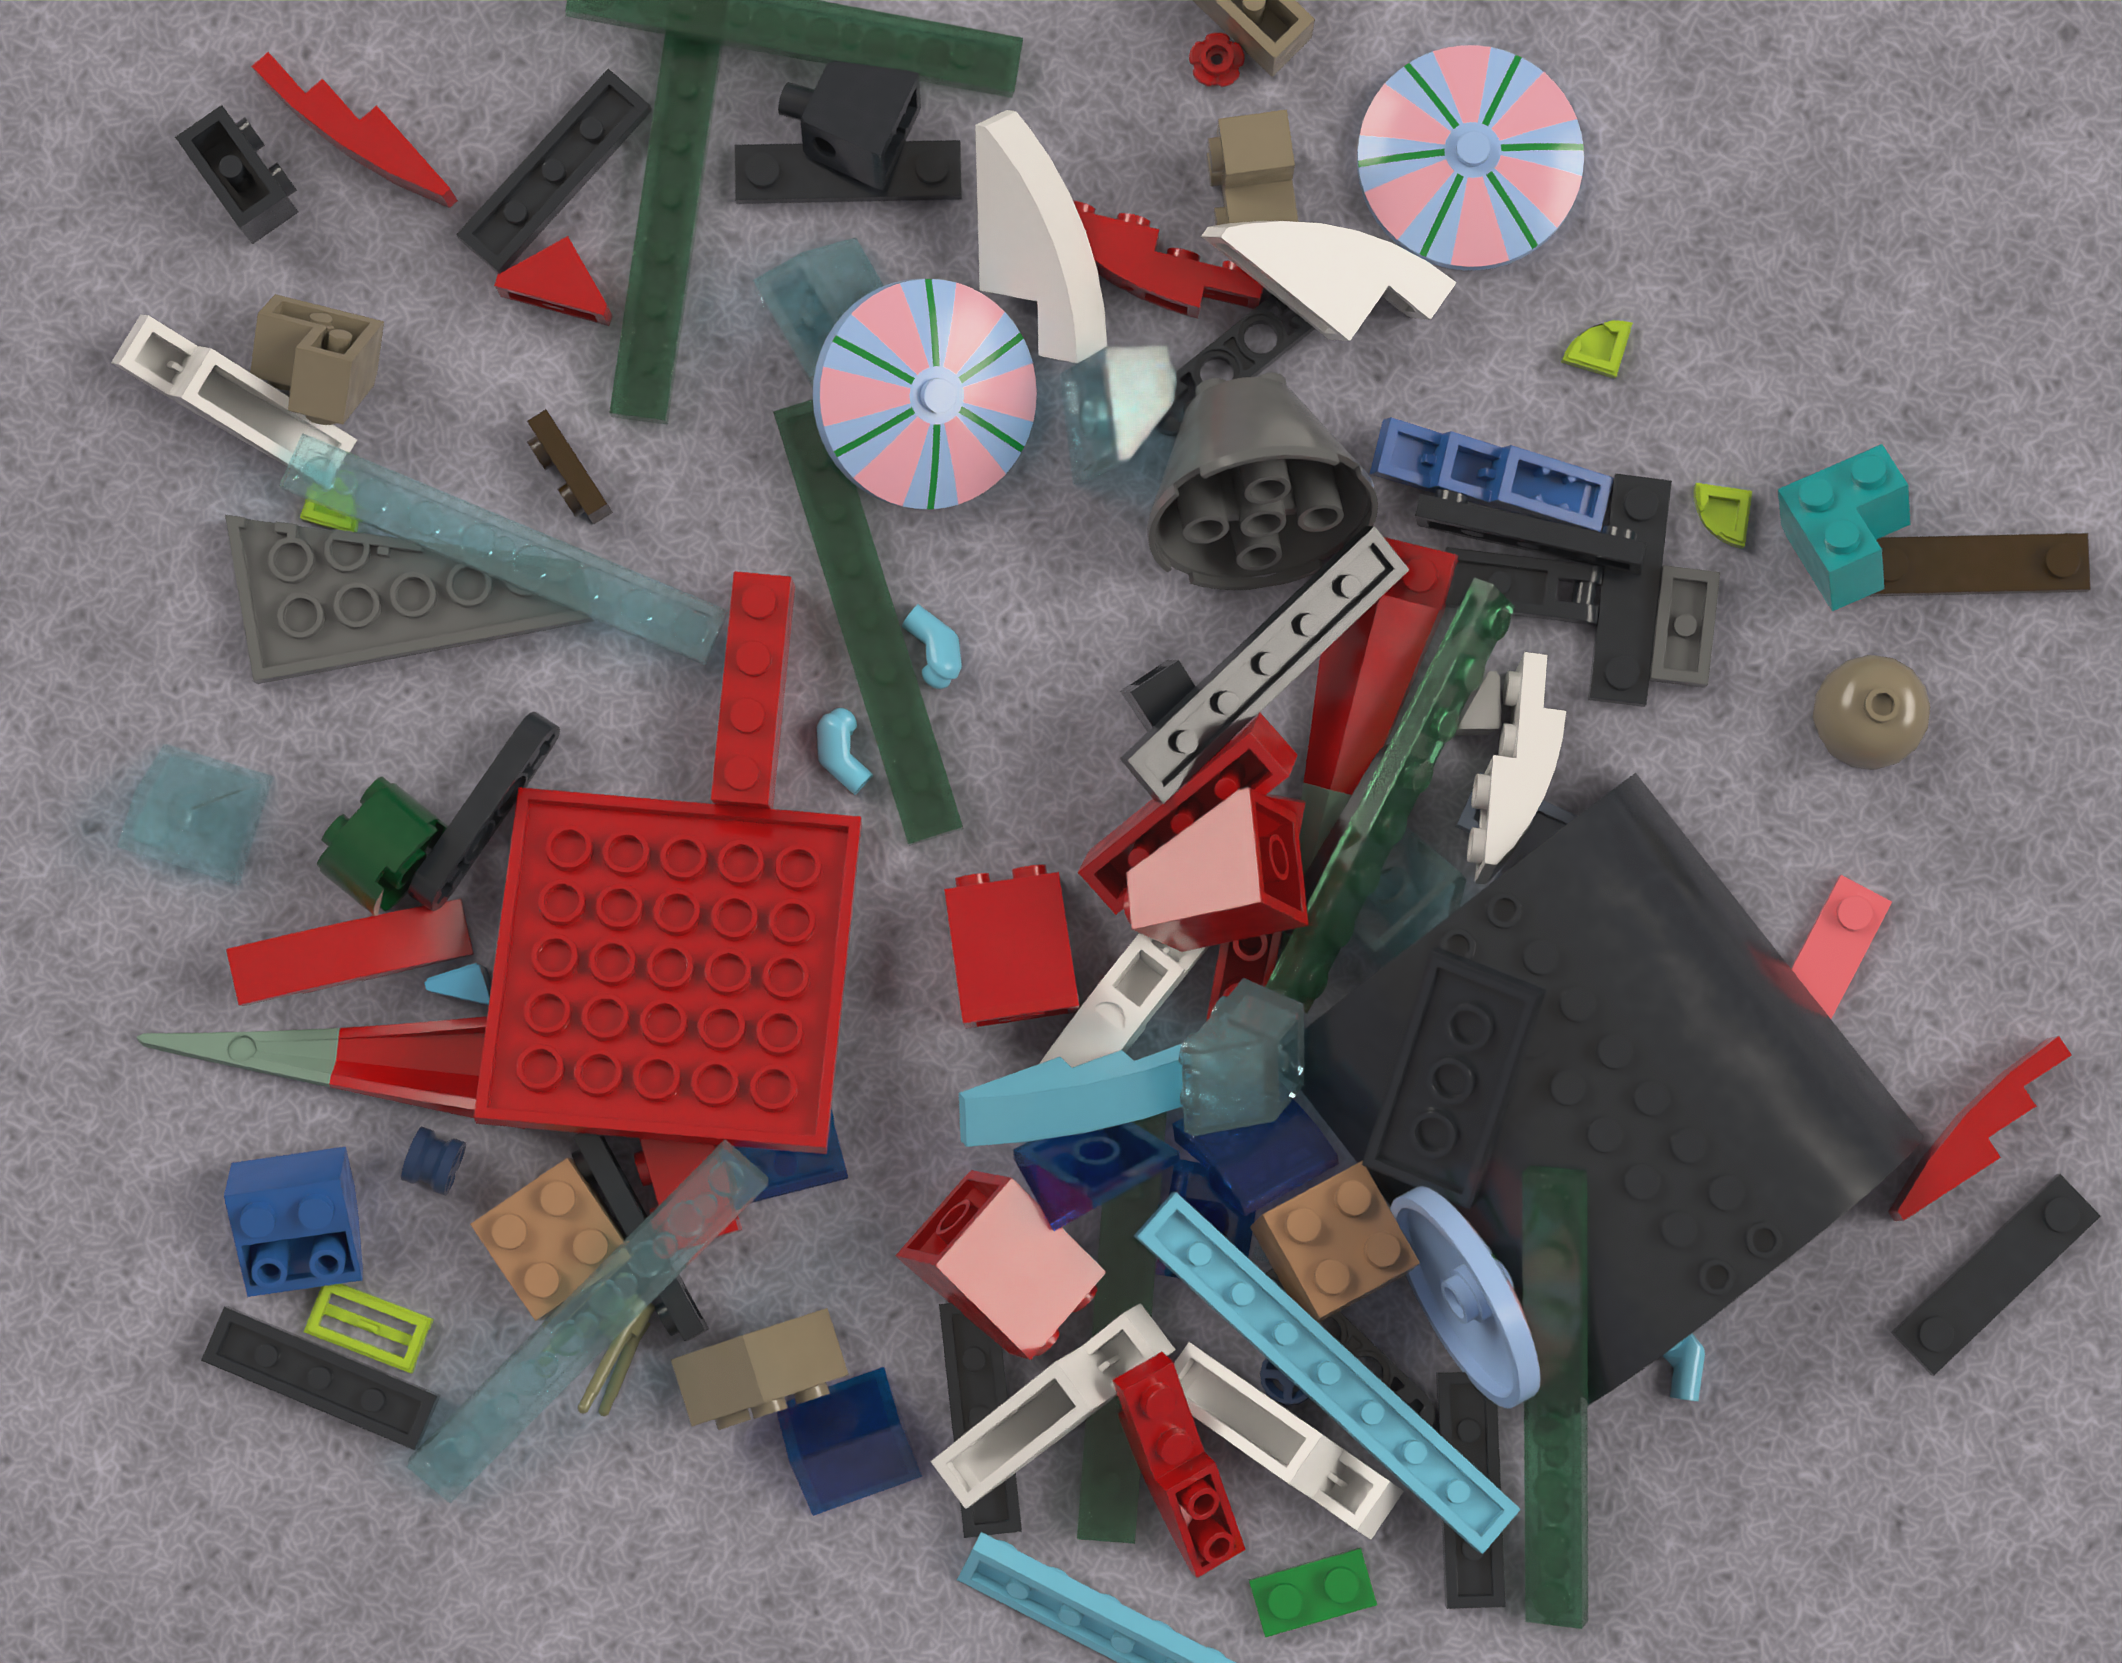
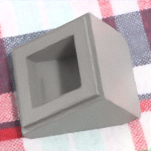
M1488 671L1477 678L1452 722L1447 736L1489 735L1499 729L1501 726L1500 675L1497 674V671Z

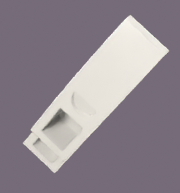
M1524 652L1516 671H1507L1505 677L1503 705L1511 706L1510 724L1504 723L1502 726L1499 740V756L1493 755L1484 774H1476L1472 790V808L1481 810L1479 828L1472 827L1470 832L1467 861L1476 863L1475 883L1486 885L1505 865L1517 848L1545 797L1556 768L1563 740L1566 711L1543 708L1547 655Z
M1139 933L1080 1007L1040 1063L1061 1057L1073 1068L1117 1051L1123 1050L1126 1053L1143 1033L1147 1022L1210 946L1180 952Z

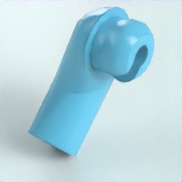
M918 604L906 617L902 627L926 645L928 664L922 669L924 681L933 688L943 689L949 686L952 679L958 677L962 668L959 638L951 628Z
M835 708L831 713L824 714L816 727L818 761L852 794L856 795L873 777V774L850 753L851 735L857 728L855 716L847 709Z
M1691 1334L1662 1356L1674 1368L1670 1397L1699 1401L1705 1349L1698 1339Z

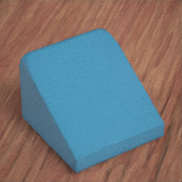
M478 963L427 978V981L424 982L426 990L429 992L489 1006L491 980L487 968Z

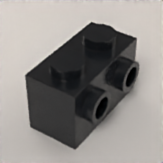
M220 105L175 137L239 229L252 244L299 213L289 199V196L296 192L297 189L277 162L267 168L256 152L264 147L265 144L245 117L235 123L223 105Z

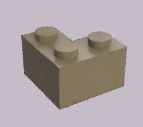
M1193 0L1235 42L1239 43L1242 49L1271 77L1312 38L1315 19L1296 0Z
M1287 109L1219 118L1216 137L1208 138L1209 153H1206L1210 186H1221L1224 207L1214 208L1215 226L1252 221L1298 222L1292 180L1295 161Z
M274 294L257 314L250 373L259 379L267 380L268 384L274 388L289 390L288 411L303 414L309 421L316 424H344L374 386L385 321Z
M828 1308L671 1359L691 1425L695 1426L715 1419L718 1430L751 1420L748 1408H751L754 1419L786 1409L788 1407L785 1396L790 1394L794 1395L796 1404L827 1395L830 1392L826 1382L849 1375Z

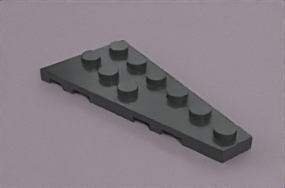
M225 515L253 681L257 684L594 621L585 568L581 562L515 553L510 555L456 545L454 547L411 539L337 529L332 531L302 527L292 523L277 521L273 523Z

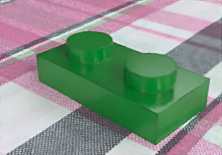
M1360 1547L1248 1579L1265 1638L1377 1605Z

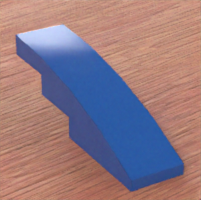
M1392 417L1384 419L1382 422L1370 470L1371 475L1431 493H1435L1436 490L1454 491L1468 496V502L1596 532H1601L1614 477L1513 445L1500 447L1453 431L1439 433Z

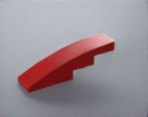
M269 52L251 66L260 80L301 121L348 157L395 185L450 208L458 201L451 188L377 105L359 120L323 78L305 93Z
M461 899L447 901L436 911H431L425 906H419L226 949L239 1006L252 1005L297 993H311L356 981L363 982L474 955Z
M2060 1036L2047 1038L2001 1072L1955 1116L1920 1159L1888 1210L1894 1221L1908 1219L2001 1158L1989 1137L2036 1107L2025 1090V1085L2072 1056Z

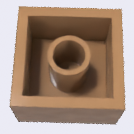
M572 1158L564 1159L470 1224L535 1321L546 1319L637 1256L628 1237L591 1182L588 1183L583 1178Z
M1363 1161L1262 1214L1250 1226L1288 1296L1318 1323L1402 1278L1420 1264L1365 1166H1362Z

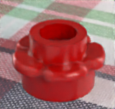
M1215 32L1206 35L1204 41H1197L1192 46L1189 53V62L1194 66L1193 76L1199 83L1208 87L1213 85L1226 87L1233 84L1239 78V68L1244 65L1245 55L1239 43L1231 42L1227 34ZM1215 55H1219L1222 58V62L1218 65L1213 64L1211 61Z

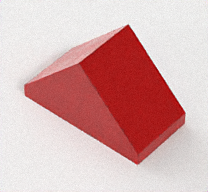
M568 236L498 274L494 286L503 298L610 326L613 315Z

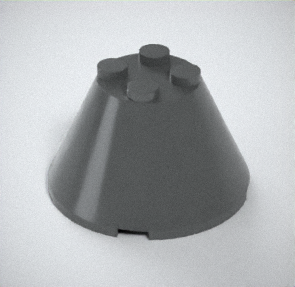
M1270 372L1258 377L1237 378L1228 381L1221 378H1211L1201 382L1196 387V398L1186 409L1148 518L1147 537L1150 551L1160 567L1166 572L1171 571V567L1188 574L1190 584L1220 590L1258 589L1287 584L1315 574L1323 567L1322 560L1342 549L1365 526L1374 525L1378 513V500L1375 486L1368 473L1287 386L1283 375ZM1266 574H1273L1267 577H1254Z

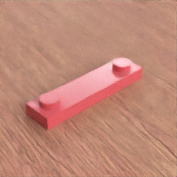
M1843 875L1838 877L1791 967L1792 971L1830 1019H1832L1892 904V901Z

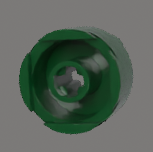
M384 777L377 778L367 788L360 800L362 806L351 818L342 814L328 827L321 839L328 847L317 861V866L320 867V872L374 916H378L380 908L387 912L405 897L414 875L427 857L426 852L429 848L433 849L448 827L397 784L390 783Z

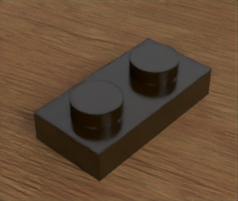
M545 409L529 419L527 422L536 436L527 441L545 471L555 465L561 473L566 484L557 490L574 516L578 517L586 512L592 523L596 524L613 513L548 411Z

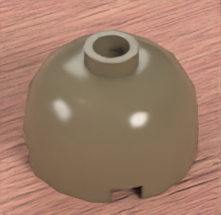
M1866 655L1845 661L1825 677L1815 694L1813 720L1820 739L1832 756L1851 767L1876 770L1899 763L1917 749L1928 729L1931 706L1925 685L1910 667L1894 658Z

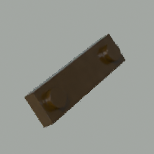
M2088 533L1881 537L1876 539L1882 549L1884 589L1867 597L2088 592L2091 590Z

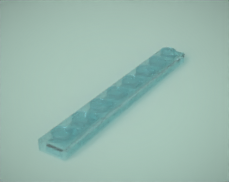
M302 433L279 485L283 490L705 666L728 615L727 609Z
M724 1140L409 1457L407 1468L447 1502L451 1503L767 1187L768 1177L728 1141Z

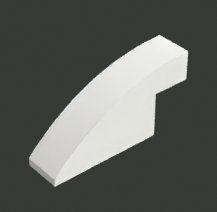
M1005 110L975 125L980 290L1037 301L1039 356L1079 363L1107 347L1105 308L1096 263L1078 211L1051 158L1019 114L1015 111Z
M1291 221L1228 223L1207 227L1201 236L1326 338L1332 340L1350 341L1381 296L1410 318L1431 319L1456 284L1454 280L1426 260L1391 242L1357 230L1322 223Z
M140 314L111 362L176 403L325 488L330 486L357 439L334 425L316 424L309 421L303 414L288 411L289 397L215 350L195 345L149 315Z
M1139 1303L1121 1314L1083 1346L1054 1362L934 1458L931 1463L965 1509H967L1115 1398L1117 1392L1112 1381L1114 1378L1162 1351L1169 1356L1176 1349L1142 1304Z
M1188 1342L1174 1365L1192 1416L1282 1480L1312 1498L1355 1530L1372 1539L1404 1491L1195 1345Z

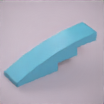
M1182 1043L1135 1061L1121 1050L1073 1068L1061 1057H1057L959 1093L960 1141L966 1147L1029 1142L1074 1135L1145 1119L1196 1102V1054Z

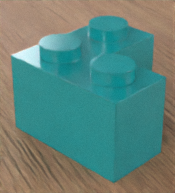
M1883 444L1778 489L1780 520L1784 533L1831 611H1835L1884 589L1882 549L1876 539L1909 526L1911 523L1909 485Z

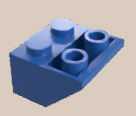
M346 1146L231 1163L224 1200L247 1297L363 1280L356 1191Z

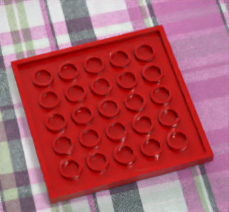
M518 787L474 1110L476 1124L827 1154L862 829L861 816Z

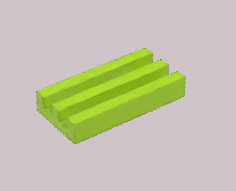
M341 1283L321 1286L304 1333L408 1373H413L434 1318ZM333 1293L416 1325L414 1334L405 1333L329 1303L331 1295ZM325 1314L408 1346L405 1357L320 1325L322 1318Z

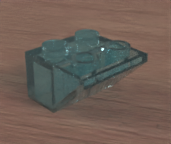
M856 237L804 251L753 280L759 298L812 390L820 351L836 322L854 303L870 292L884 286Z
M1244 978L1228 997L1223 996L1217 1001L1210 1018L1197 1033L1192 1032L1187 1036L1179 1052L1178 1060L1179 1064L1182 1065L1183 1088L1180 1094V1103L1183 1105L1184 1132L1197 1136L1274 1122L1304 1086L1303 1003Z

